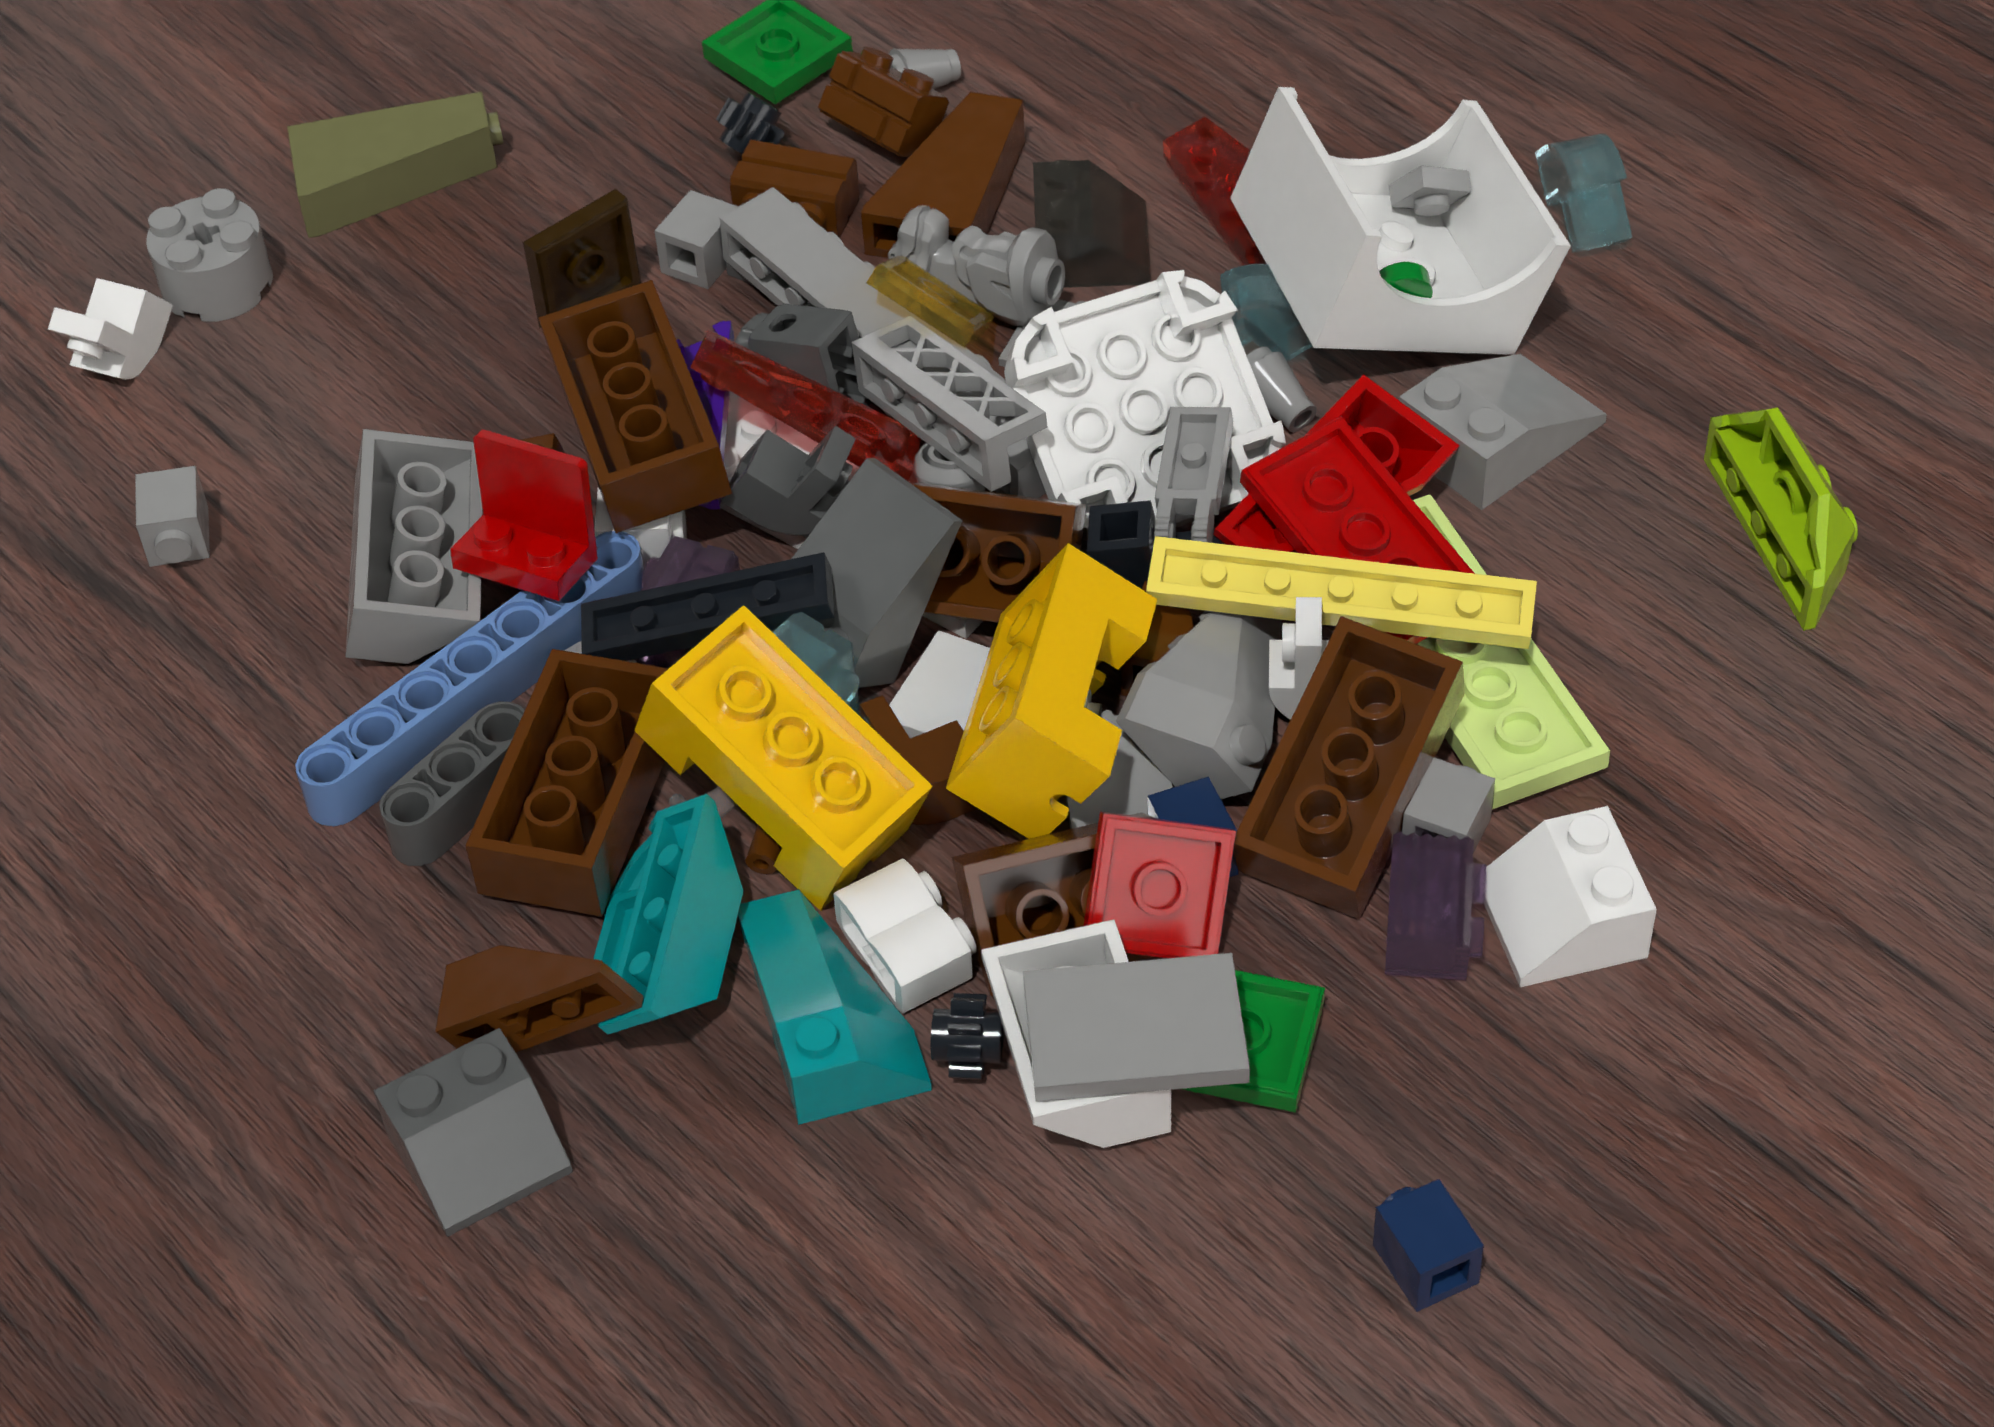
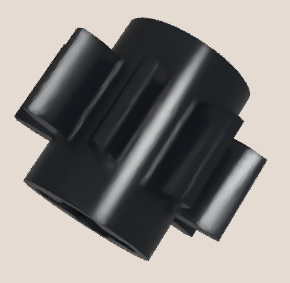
M746 92L741 103L729 97L716 118L718 123L726 127L719 139L741 154L745 151L750 139L779 144L785 135V132L776 126L782 113L749 92Z
M954 993V998H951V1009H934L931 1059L949 1061V1078L982 1079L985 1063L1001 1064L1004 1028L998 1011H986L987 994Z

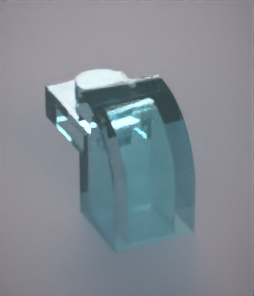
M1600 133L1550 143L1535 152L1547 206L1562 205L1572 253L1623 243L1632 238L1620 184L1627 176L1620 154L1613 141L1607 135Z
M1269 264L1243 265L1220 274L1221 292L1226 291L1237 308V312L1232 316V320L1243 346L1253 341L1259 347L1265 346L1272 352H1281L1286 361L1312 347L1310 340L1279 287Z

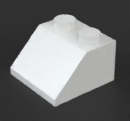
M1608 806L1544 820L1476 875L1475 885L1519 987L1648 958L1657 909Z

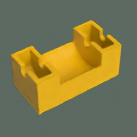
M1067 543L1000 615L946 789L1028 839L1048 835L1067 818L1069 808L1057 800L1062 795H1066L1081 804L1110 777L1122 733L1120 728L1084 707L1089 689L1092 696L1105 682L1106 674L1096 669V667L1104 661L1118 670L1146 642L1157 599Z
M744 605L651 684L634 730L679 775L683 774L695 763L774 839L782 849L773 866L820 911L834 899V892L848 886L870 860L874 862L909 829L933 787Z

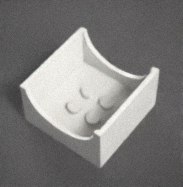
M1278 87L1230 199L1314 348L1514 355L1571 245L1479 103L1474 100H1462L1457 110L1443 126L1426 139L1404 150L1374 158L1348 159L1330 156L1296 101L1298 94L1295 89L1291 87ZM1422 165L1468 170L1471 193L1450 204L1449 210L1443 214L1419 216L1415 214V209L1391 207L1389 185ZM1398 262H1414L1424 266L1429 273L1433 290L1432 298L1410 295L1394 288L1381 277L1379 271L1390 264Z

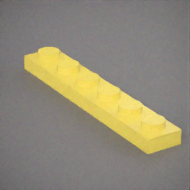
M1155 536L1146 592L1157 599L1156 605L1295 621L1296 597H1322V625L1336 626L1342 616L1382 632L1529 649L1537 581Z

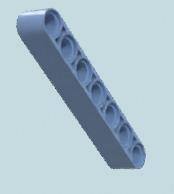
M615 531L605 532L596 536L598 559L560 601L522 590L307 747L299 755L295 767L306 807L312 819L325 826L344 825L354 820L381 800V797L393 784L480 709L488 704L499 701L511 702L537 683L552 649L563 651L581 641V603L647 590L641 550L637 539L626 532L615 533Z

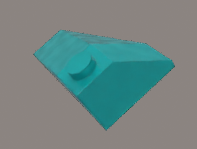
M799 889L740 904L737 918L798 1125L932 1091L931 1081L913 1027Z

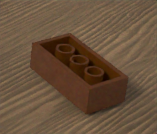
M653 280L538 318L554 368L615 533L732 494L718 442Z
M1341 616L1235 834L1233 851L1238 871L1360 919L1403 827L1404 812L1429 765L1436 756L1465 694L1463 661Z
M556 649L551 650L465 845L478 894L603 916L665 762L634 730L651 684L669 668Z

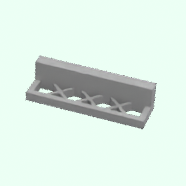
M911 315L852 342L859 392L930 446H933L935 450L947 459L953 461L959 468L991 492L1011 483L1007 447L1047 428L1045 411ZM907 340H911L917 345L916 348H891ZM948 367L950 371L924 372L922 371V368ZM956 391L983 392L984 396L959 397L955 393ZM990 416L1017 417L1000 426L989 420Z

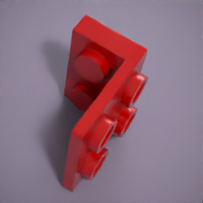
M482 429L474 436L473 442L483 515L450 548L453 568L560 601L598 559L587 462L580 457Z

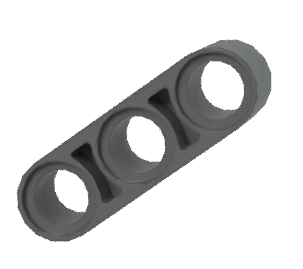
M499 701L483 707L393 784L381 797L379 805L392 854L399 862L408 866L430 864L440 858L474 827L525 711L520 705L513 702Z

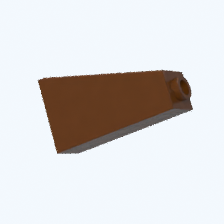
M970 92L864 205L861 211L865 255L888 258L889 251L894 243L898 241V230L904 217L910 210L921 205L929 206L930 209H937L948 217V239L953 242L961 231L970 226L980 228L987 235L1025 143L1023 99Z

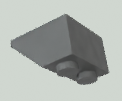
M500 1028L373 1090L389 1140L447 1237L573 1173L571 1163L530 1075Z

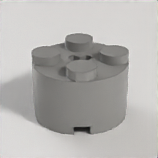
M223 188L213 189L203 197L192 198L172 207H161L150 214L148 218L150 228L147 233L146 245L162 298L173 305L171 311L174 314L184 317L183 311L199 314L201 321L217 322L240 316L253 309L262 300L260 292L267 283L269 287L271 286L273 272L260 223L256 213L245 203L236 200L235 194L231 190Z

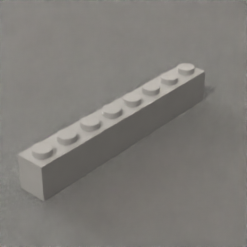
M774 187L720 217L723 259L776 305L793 304L851 311L859 338L911 315L1006 383V380L993 370L990 363L982 355L971 352L954 337L946 325L936 323L917 307L911 296L895 289L880 276L877 269L871 263L863 262L844 246L841 239L835 233L824 230L808 216L800 204L792 203ZM907 340L891 348H916L917 345L911 340ZM923 367L922 371L949 372L950 369L948 367ZM956 391L955 395L959 397H983L984 393ZM990 416L989 420L1000 426L1017 417ZM1026 439L1008 446L1011 483L994 491L996 493L1039 498L1046 494Z

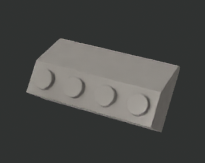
M363 429L354 489L346 658L409 664L450 644L480 622L481 577L454 569L450 548L482 516L483 508L474 442Z

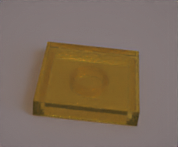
M898 255L877 265L866 282L964 348L984 335L994 319L992 317L993 314L903 255Z

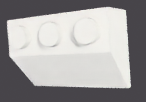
M1115 920L981 950L982 960L1033 1125L1102 1148L1171 1132V1090L1037 1102L1035 1100L1023 971L1129 962Z

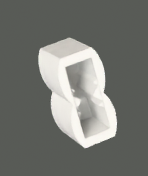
M902 858L833 893L836 921L854 951L870 967L880 987L902 1014L973 978L971 955L977 951L974 938L961 918L957 917L952 920L941 908L942 899L940 892L927 872L923 871L918 874Z

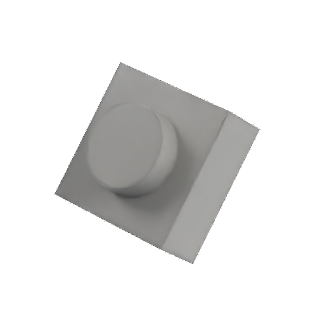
M1421 165L1389 185L1391 207L1415 209V214L1419 216L1443 214L1449 210L1450 204L1471 193L1469 171Z

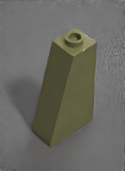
M482 91L287 126L297 195L308 238L324 235L495 169L497 164L493 146L504 144L497 111L486 113Z

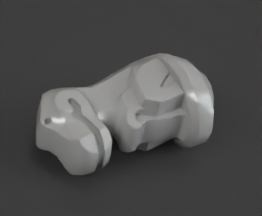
M926 205L918 206L907 213L898 230V241L894 243L888 253V259L897 278L908 290L920 295L943 293L956 297L1014 327L1027 326L1032 317L1047 310L1050 305H1054L1060 298L1064 287L1065 267L1063 262L1058 260L1054 238L1046 230L1031 227L1022 231L1017 236L1006 231L999 235H986L980 228L970 226L961 231L953 242L948 239V217L937 209H930Z

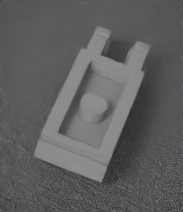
M1170 407L1155 492L1157 514L1154 537L1176 539V514L1195 515V521L1191 529V540L1212 543L1214 515H1219L1233 427L1231 407Z

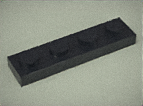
M825 552L581 603L582 654L628 661L695 647L743 605L770 631L835 618L830 563Z

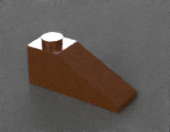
M498 945L446 965L435 1032L458 1049L500 1028L516 1053L642 1007L643 995L601 960Z

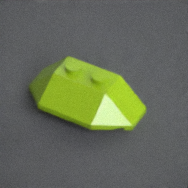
M1778 407L1711 417L1704 462L1803 631L1813 629L1817 626L1847 570L1852 543L1857 540L1858 536L1854 514L1848 507L1842 506L1831 488V481L1827 470L1823 465L1816 464L1805 444Z

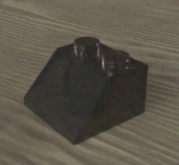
M1090 160L1033 162L1035 228L1046 230L1055 240L1058 260H1061L1065 267L1063 288L1142 285L1151 282L1146 200Z

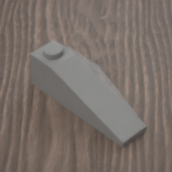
M1204 611L1200 615V622L1188 633L1179 635L1168 645L1170 650L1159 661L1148 664L1137 674L1116 723L1159 770L1172 781L1175 787L1209 776L1220 799L1253 790L1272 744L1275 705L1269 694V640H1280L1282 620Z

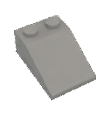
M1521 354L1442 367L1399 396V401L1459 444L1457 452L1435 476L1481 510L1606 423L1607 414Z

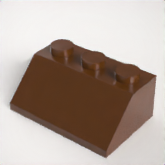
M909 482L962 520L924 612L998 622L1001 613L1067 543L1081 551L1086 504Z
M1143 812L1131 815L1146 818H1154ZM1098 823L951 857L965 922L974 938L977 949L976 955L991 997L993 992L982 960V949L1083 927ZM1126 953L1129 962L1154 957Z

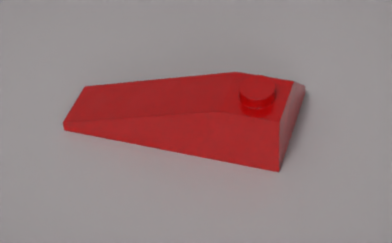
M1364 374L1306 433L1307 435L1342 416L1409 496L1422 490L1459 448V444ZM1250 494L1227 515L1213 533L1215 537L1226 545L1298 553Z

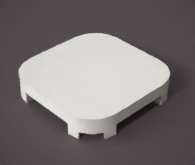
M1184 270L1162 272L1155 281L1056 312L1050 307L1032 317L1009 350L1004 370L1006 384L1046 412L1047 428L1025 438L1048 499L1086 504L1082 540L1088 541L1090 506L1151 500L1156 518L1155 492L1170 407H1231L1233 427L1219 513L1235 508L1249 494L1240 483L1242 469L1281 449L1286 443L1282 420L1273 423L1233 323L1232 316L1237 312V308L1226 291L1220 295L1203 281L1184 276ZM1176 514V527L1195 521V515Z

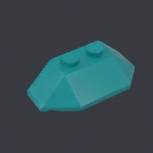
M708 794L656 812L648 827L652 834L633 854L610 896L593 959L603 961L643 995V1003L639 1009L597 1023L598 1027L606 1034L653 1021L718 998L744 890L716 802Z

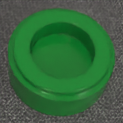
M1398 262L1390 264L1379 271L1381 277L1394 288L1410 295L1432 298V285L1429 273L1424 266L1414 262Z

